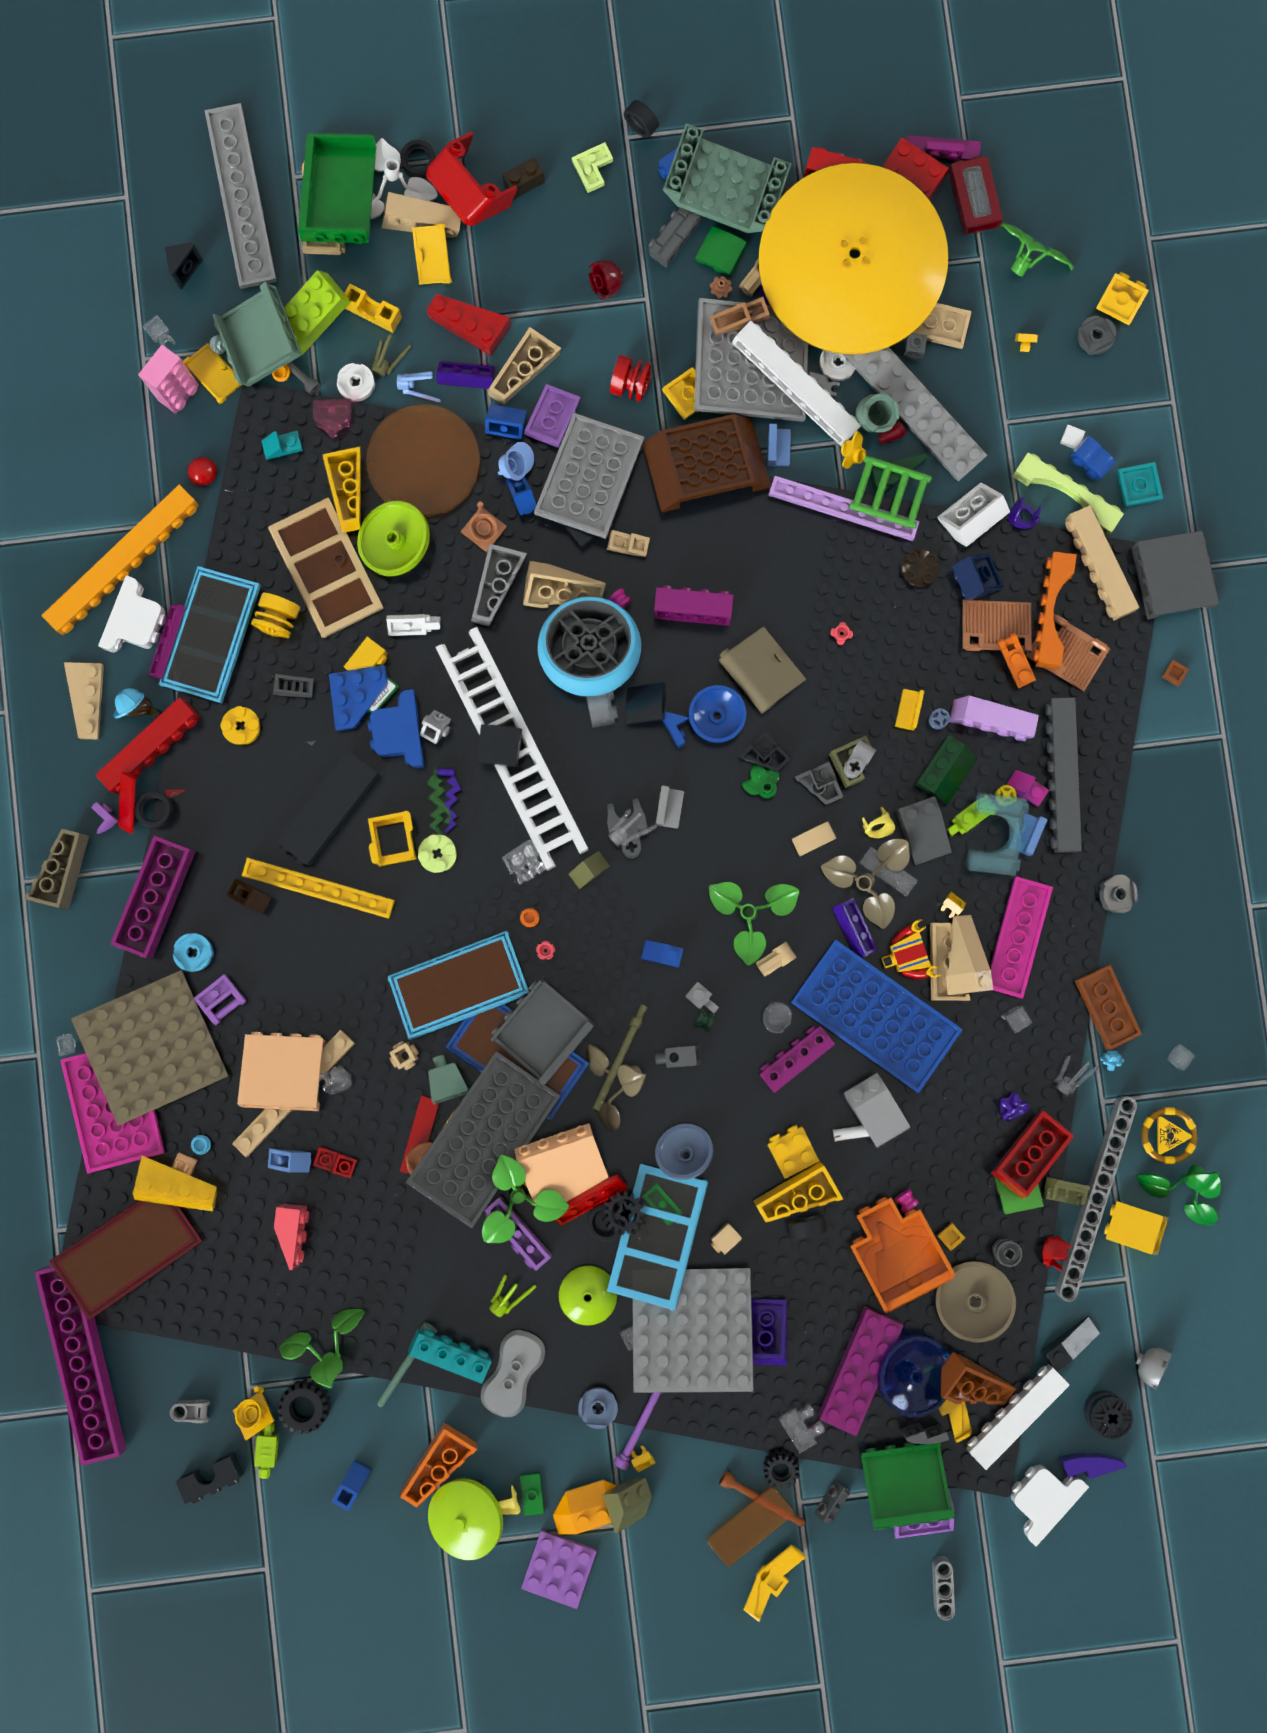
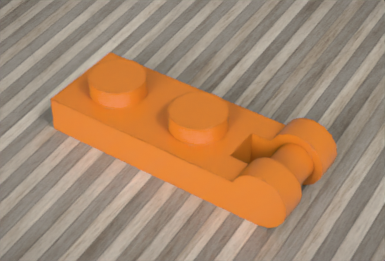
M1013 632L1009 634V637L997 640L1017 688L1036 681L1016 633ZM1013 644L1014 648L1008 650L1007 646Z

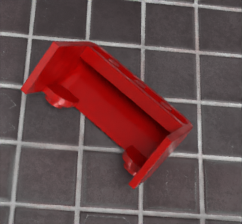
M472 131L450 141L428 165L426 171L427 179L462 222L469 226H474L510 208L518 189L515 185L501 192L497 186L490 183L480 186L459 159L468 153L474 135Z

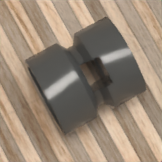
M1000 1238L992 1246V1255L1002 1265L1014 1267L1022 1259V1250L1014 1241L1008 1238Z

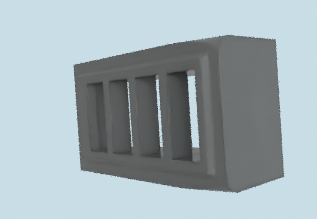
M275 674L273 695L312 698L314 679ZM280 681H284L283 690L279 689ZM288 682H292L291 691L287 690ZM296 682H300L299 692L295 691ZM304 683H307V692H303Z

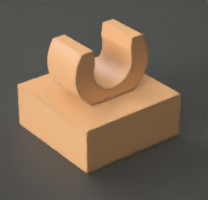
M179 1152L172 1168L191 1176L198 1160Z

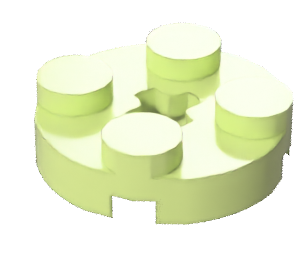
M430 835L420 844L418 859L426 870L440 873L452 868L457 859V852L454 843L444 835ZM441 849L442 857L434 859L433 851Z

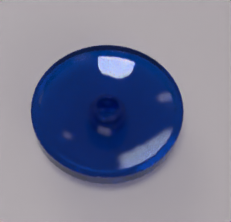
M910 1335L897 1340L886 1350L878 1368V1386L884 1401L889 1407L908 1417H923L941 1407L946 1399L941 1397V1373L943 1365L949 1358L943 1346L931 1338L921 1335Z

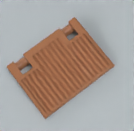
M963 600L964 650H1000L997 640L1009 637V634L1015 632L1018 639H1024V645H1021L1024 653L1032 651L1031 603ZM970 637H979V642L970 643ZM1013 644L1007 646L1008 650L1014 648Z
M1054 614V622L1062 626L1060 631L1056 632L1064 646L1063 660L1059 670L1045 669L1084 692L1110 648L1104 642L1089 636L1071 625L1066 619ZM1036 639L1032 644V651L1027 652L1025 655L1034 662H1036L1033 660L1034 651L1038 649L1039 645ZM1093 646L1101 650L1098 656L1090 651Z

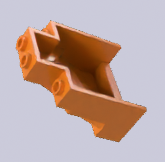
M884 1197L876 1202V1206L872 1208L867 1206L859 1211L860 1214L857 1215V1218L867 1238L864 1239L862 1236L855 1239L850 1247L884 1312L888 1314L956 1278V1275L921 1210L916 1211L913 1209L905 1214V1218H902L892 1198L887 1199V1197Z

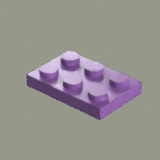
M546 384L525 428L524 435L560 448L572 415L580 404L581 397Z

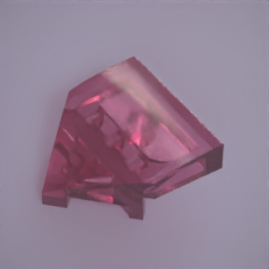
M351 399L313 400V419L316 421L317 427L325 430L332 439L337 436L341 429L350 426L349 420L352 415Z

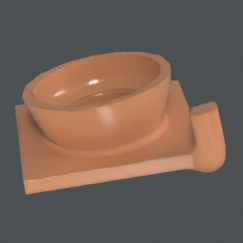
M480 501L477 504L479 509L461 530V533L485 552H488L489 544H494L507 526L484 509V504Z

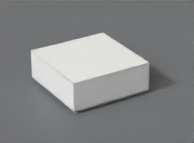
M1067 425L1060 444L1075 449L1082 441L1085 431Z

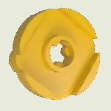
M242 706L229 710L224 715L220 724L224 737L235 745L250 744L260 734L259 717L249 708ZM244 721L245 729L237 730V723H242Z

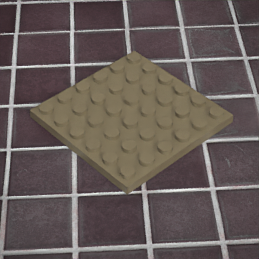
M182 970L71 1018L118 1126L229 1076Z

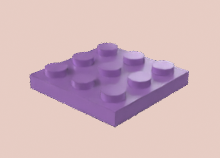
M541 1529L521 1589L577 1609L597 1549Z

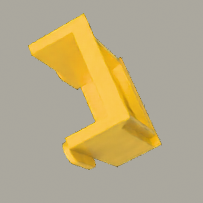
M408 811L368 819L372 843L369 845L372 863L381 867L417 859L411 833L413 829L411 815ZM404 822L409 851L382 856L377 827Z

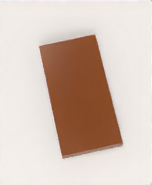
M1107 964L1075 980L1106 1051H1110L1142 1035L1111 964Z

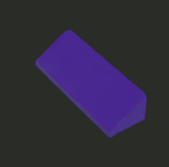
M439 361L437 384L489 389L494 381L495 366Z
M852 898L834 906L833 911L851 950L861 958L878 951L855 899Z

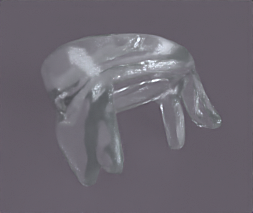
M341 1065L337 1068L333 1067L327 1074L320 1073V1076L325 1081V1084L322 1086L325 1093L336 1094L348 1089L352 1084L351 1075Z

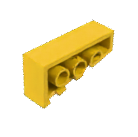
M142 1156L133 1196L135 1200L213 1212L217 1197V1187Z

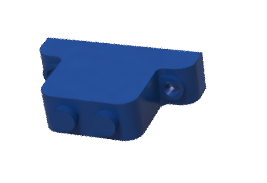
M413 689L405 690L397 697V707L376 709L371 713L370 720L367 721L368 729L372 731L373 736L370 739V747L380 757L404 755L406 765L410 764L413 768H424L416 693Z

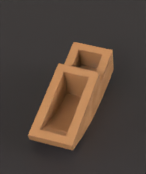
M761 297L746 304L743 302L709 316L715 334L720 335L742 329L750 321L757 324L770 319V314L764 298Z

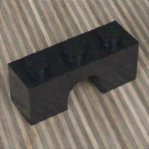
M234 1452L216 1460L212 1464L215 1472L213 1480L204 1479L199 1469L176 1481L185 1504L189 1502L195 1504L201 1501L203 1496L208 1493L214 1495L222 1490L221 1487L227 1484L228 1487H231L240 1482L239 1479L244 1473Z

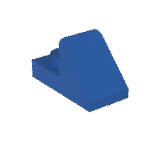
M665 711V720L662 721L679 749L685 745L687 737L682 729L678 730V727L687 723L689 718Z

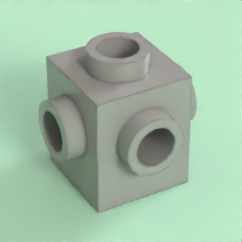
M434 710L430 715L424 717L420 736L437 744L442 737L448 735L451 729L449 727L451 719Z

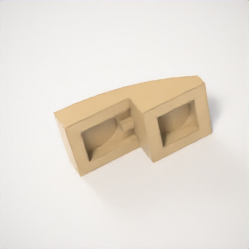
M611 530L607 550L646 557L650 538L634 533L626 534Z
M828 821L791 840L799 856H802L837 838Z

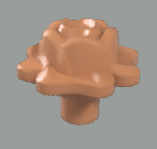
M721 276L720 279L715 277L714 281L710 284L711 294L716 295L719 299L722 296L724 298L728 297V293L732 291L731 281L727 280L724 276Z

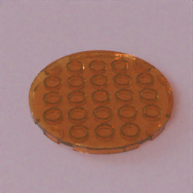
M420 404L402 408L381 422L369 442L366 464L370 481L377 494L385 503L391 501L407 502L416 507L425 517H429L455 508L469 495L477 480L480 454L471 429L459 416L439 406Z

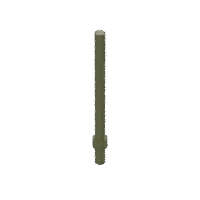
M641 1004L636 1016L632 1017L628 1033L592 1107L594 1111H600L617 1075L618 1068L621 1066L637 1030L642 1026V1019L648 1008L645 1005Z

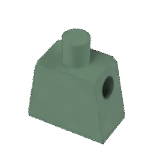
M444 1055L434 1057L435 1069L428 1071L433 1105L466 1095L468 1088L456 1064L451 1063L447 1065Z

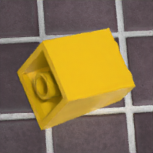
M1118 1201L1116 1205L1113 1204L1110 1210L1112 1219L1110 1223H1107L1104 1234L1107 1235L1106 1239L1151 1255H1158L1168 1217Z

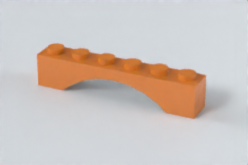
M1053 552L1051 557L1047 558L1046 569H1049L1048 576L1045 575L1043 587H1046V593L1041 598V605L1044 608L1043 612H1040L1038 623L1041 624V630L1037 631L1036 642H1039L1038 649H1035L1033 660L1036 661L1035 667L1059 670L1062 666L1064 646L1055 629L1054 605L1060 589L1074 574L1076 554Z

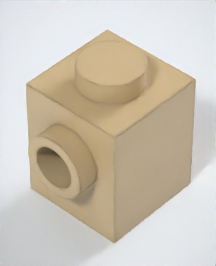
M727 1222L711 1237L713 1241L711 1246L718 1253L722 1251L725 1255L742 1237Z

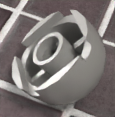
M1159 1347L1150 1348L1145 1354L1140 1353L1136 1364L1139 1365L1138 1374L1141 1380L1148 1386L1157 1389L1172 1353Z

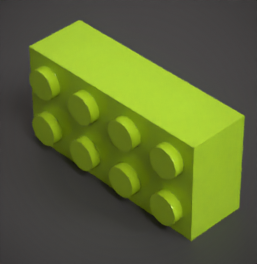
M319 270L312 275L284 307L302 355L351 302L330 275Z

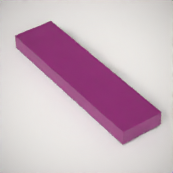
M171 605L148 674L152 678H163L185 607L182 605Z

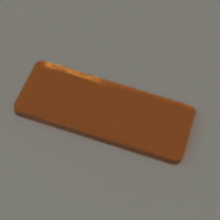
M770 1487L710 1535L707 1542L727 1566H731L794 1515V1511L774 1487Z

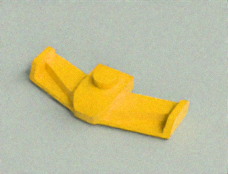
M936 1361L920 1368V1373L938 1392L932 1398L941 1415L949 1414L955 1442L958 1443L968 1438L972 1434V1428L965 1401H962L961 1404H955L941 1397L942 1368Z
M790 1545L767 1565H762L756 1573V1580L743 1610L760 1622L770 1594L772 1593L778 1597L789 1582L788 1578L784 1575L802 1560H805L806 1554L796 1546Z

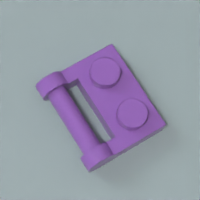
M226 974L222 975L194 997V1000L215 1026L238 1005H243L247 1002ZM233 994L235 999L214 1014L212 1009Z

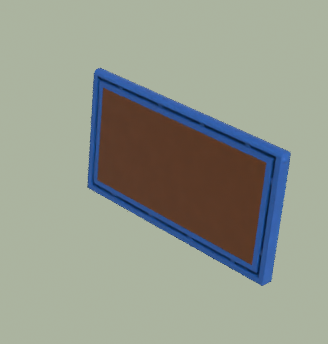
M505 1004L464 1019L449 1043L446 1044L445 1048L480 1073L497 1051L539 1080L497 1042L490 1040L493 1037L491 1034L498 1025L502 1026L505 1023L504 1017L510 1010L514 1012L513 1009ZM575 1052L568 1057L548 1083L545 1084L560 1095L546 1117L549 1121L554 1118L555 1113L589 1065L588 1061Z

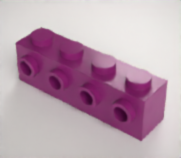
M813 1025L805 1032L807 1035L803 1039L797 1038L790 1044L791 1048L787 1052L782 1050L775 1056L777 1060L772 1064L767 1062L760 1068L762 1071L759 1073L760 1077L773 1093L835 1045L821 1026L815 1027Z

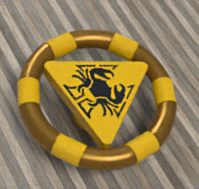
M1164 1107L1155 1110L1145 1119L1141 1129V1141L1148 1155L1154 1160L1164 1164H1177L1192 1155L1197 1145L1198 1132L1194 1121L1187 1113L1175 1107ZM1176 1115L1182 1118L1189 1128L1190 1134L1161 1116ZM1156 1118L1157 1152L1154 1151L1148 1139V1131ZM1190 1139L1186 1149L1180 1155L1175 1157L1161 1155Z

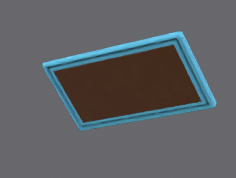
M507 930L388 976V981L390 982L409 1040L529 994Z

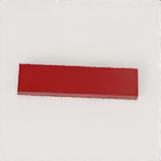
M422 1095L420 1097L400 1172L410 1174L407 1169L406 1156L416 1144L429 1141L440 1104L433 1105L430 1097Z
M618 1174L610 1177L567 1201L569 1205L568 1210L555 1221L560 1226L606 1202L608 1196L615 1197V1192L622 1193V1191H626L628 1189L626 1183Z

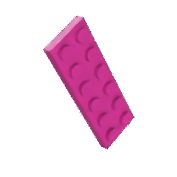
M1017 876L1014 877L990 965L993 991L1023 999L1053 890L1052 886Z

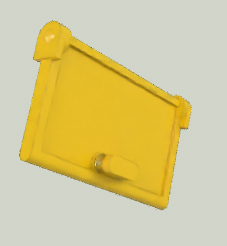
M443 223L436 224L435 226L412 228L419 285L452 283L445 235L446 227Z
M209 343L191 357L188 356L183 360L185 366L217 399L219 404L226 401L227 397L242 385L234 378V370L219 354L211 350Z

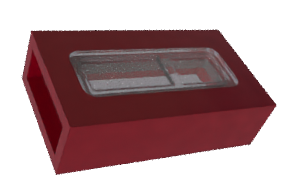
M976 156L967 161H955L951 164L948 174L963 235L999 228L1003 218L988 156Z

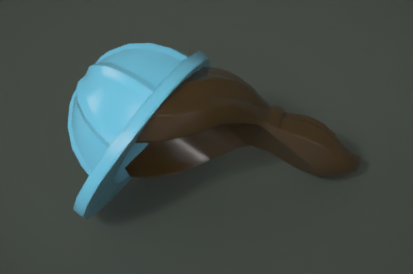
M124 689L115 698L116 710L113 716L116 719L124 715L137 717L146 714L156 719L163 713L161 710L156 709L143 693L135 689Z

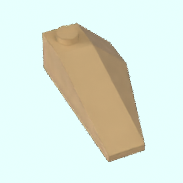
M530 561L526 575L523 605L547 608L548 605H562L580 597L602 598L606 584L550 564Z
M971 915L954 916L950 936L952 946L951 951L948 952V958L950 959L949 969H946L945 974L948 995L993 990L991 970Z

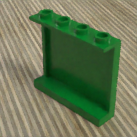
M941 1442L917 1446L916 1443H906L903 1448H896V1445L884 1447L885 1450L877 1451L876 1448L865 1449V1453L861 1454L874 1530L952 1520L955 1518L954 1509L951 1507L940 1450Z

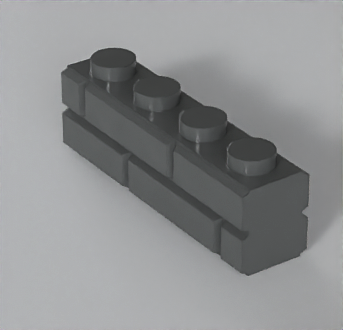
M676 208L670 217L671 221L661 227L658 238L651 240L648 246L650 257L667 268L703 221L704 216L683 208L679 210Z

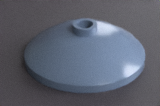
M679 1124L671 1127L662 1134L655 1149L656 1162L661 1171L677 1180H688L699 1176L708 1168L713 1157L711 1138L704 1129L693 1124ZM686 1155H690L688 1159H684Z

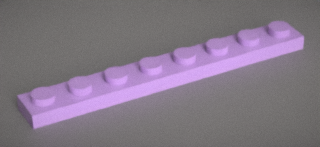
M778 476L774 477L769 496L911 541L914 540L920 522L915 520L917 526L913 529L849 508V504L854 500Z

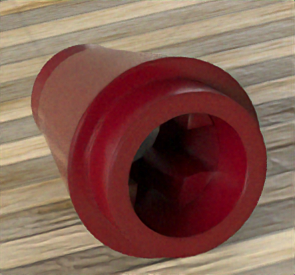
M899 420L891 430L880 432L877 438L881 445L903 438L906 431Z

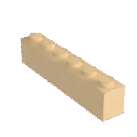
M1089 505L1069 514L1065 519L1066 528L1074 537L1075 547L1080 549L1082 562L1090 570V578L1099 589L1098 595L1101 600H1104L1109 617H1112L1113 621L1135 612L1139 609L1138 603L1091 506Z

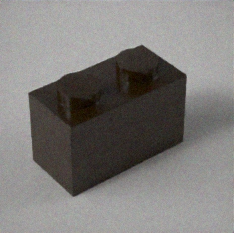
M535 157L502 174L506 189L515 185L518 188L514 199L545 183L544 172Z

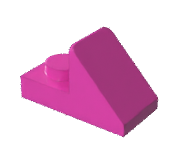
M1015 770L1006 784L1012 786L1018 795L1037 807L1049 791L1036 782L1034 776Z

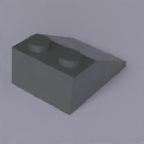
M935 796L896 811L905 839L909 842V850L915 865L952 853L943 817Z

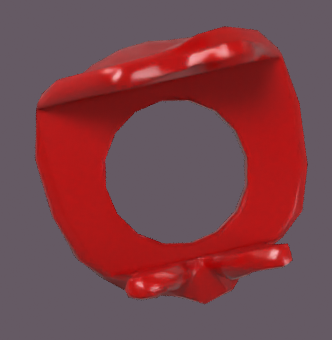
M1049 1236L1045 1241L1042 1252L1044 1265L1046 1267L1054 1266L1059 1271H1062L1061 1265L1055 1260H1065L1067 1258V1250L1071 1248V1245L1059 1236Z

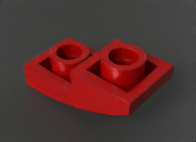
M319 1146L312 1165L331 1171L334 1174L351 1178L357 1159Z

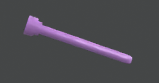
M662 1392L652 1393L624 1451L617 1454L613 1462L617 1467L628 1470L631 1464L630 1455Z

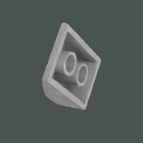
M878 1073L844 1093L848 1104L877 1148L910 1128V1125Z

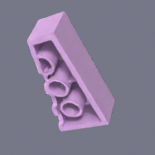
M966 696L953 700L949 722L978 728L983 731L996 732L1001 736H1013L1016 740L1026 741L1029 738H1034L1039 715L973 696Z

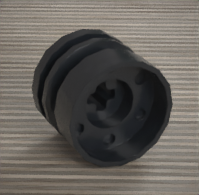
M1106 1390L1096 1391L1085 1401L1083 1409L1084 1418L1088 1425L1102 1437L1111 1440L1120 1439L1132 1428V1410L1126 1402L1113 1392ZM1109 1414H1112V1420L1108 1417Z

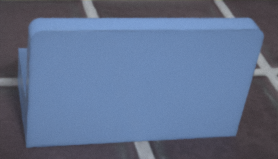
M769 424L767 466H790V429H777V424Z
M1025 812L1022 813L1008 847L1027 856L1033 855L1048 819L1041 816L1036 818Z

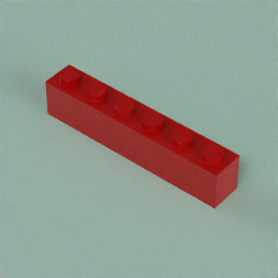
M179 697L95 775L109 792L120 793L121 772L135 773L136 779L140 777L141 772L146 767L153 765L155 759L160 754L167 752L169 746L174 741L180 740L188 728L190 729L197 724L200 716L186 700Z

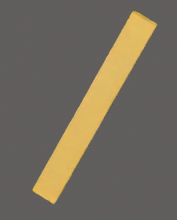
M247 858L242 873L243 877L390 919L395 900L251 858Z

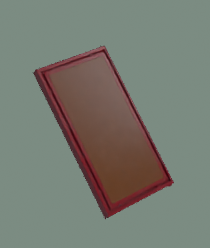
M138 1200L49 1262L88 1320H91L200 1244L202 1240L178 1206Z

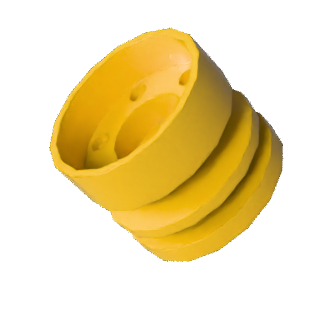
M263 592L258 606L264 609L265 612L256 611L254 615L259 619H252L251 624L266 634L290 638L291 633L286 629H293L294 626L287 619L296 620L301 607L285 598Z

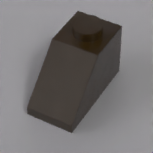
M236 878L227 893L228 897L261 915L268 907L271 897Z

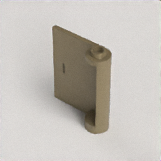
M764 626L733 649L729 650L727 648L719 655L721 657L719 662L761 714L769 710L778 700L806 680Z

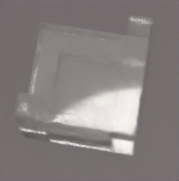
M1017 1006L1002 1015V1018L1007 1020L1014 1033L1032 1024L1023 1006Z

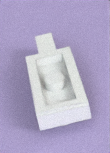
M427 614L388 615L386 618L389 636L426 635L427 632H431V629H440L441 627L440 617H430Z

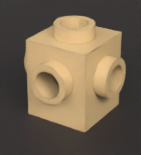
M401 1041L392 1047L394 1050L389 1052L391 1055L389 1059L395 1068H405V1070H408L416 1065L414 1061L418 1060L417 1055L419 1052L414 1044L410 1045L409 1042L403 1043ZM403 1052L408 1053V1059H403Z

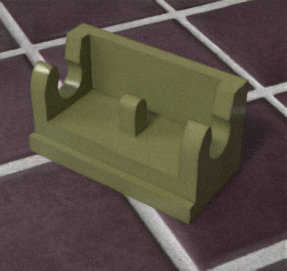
M1047 1177L1043 1198L1079 1205V1203L1085 1205L1090 1186Z

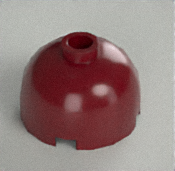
M599 260L589 266V268L592 267V272L588 273L590 285L595 294L599 293L601 296L599 299H609L621 290L623 272L614 262Z

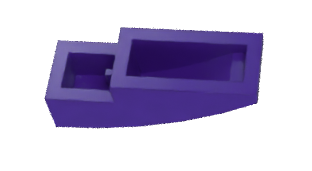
M1075 1453L1059 1457L1063 1472L1068 1477L1084 1472L1091 1479L1127 1467L1121 1458L1100 1453Z

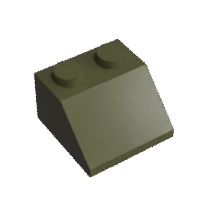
M646 1477L630 1478L603 1494L614 1532L619 1533L646 1516L652 1498Z

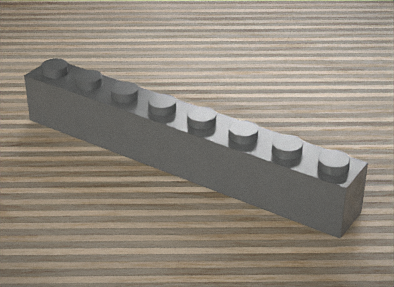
M1052 698L1045 706V713L1049 717V723L1046 724V733L1049 734L1050 741L1047 742V752L1050 753L1048 772H1051L1048 788L1049 791H1052L1049 808L1053 814V818L1050 819V828L1053 829L1051 848H1054V853H1077L1082 851L1076 703L1075 698Z

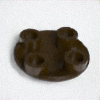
M924 549L910 551L904 557L901 564L902 576L906 582L915 587L930 585L939 573V563L936 555Z

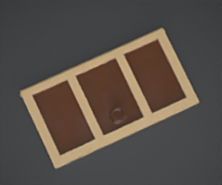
M329 497L268 527L322 638H326L384 609L347 533L341 532L337 513Z

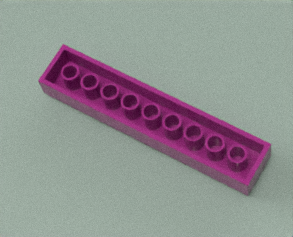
M52 1266L42 1267L35 1271V1276L81 1466L118 1457L126 1450V1445L95 1317L88 1320Z

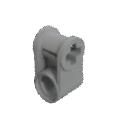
M859 740L844 766L845 775L849 778L858 777L871 760L876 749ZM853 764L856 765L854 772L851 771Z
M200 1399L179 1400L172 1406L170 1416L177 1422L207 1423L209 1422L207 1410L210 1401ZM178 1406L184 1408V1415H181L177 1412L176 1408Z

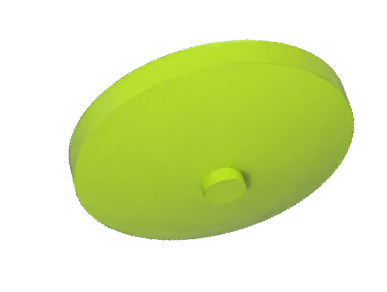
M403 501L384 503L372 510L360 527L357 540L359 555L367 567L380 575L397 576L413 569L425 555L430 540L429 525L425 516L410 503Z
M465 1478L451 1480L440 1487L430 1501L428 1522L431 1533L439 1546L448 1554L462 1560H476L487 1555L498 1544L503 1531V1514L495 1496L481 1483Z

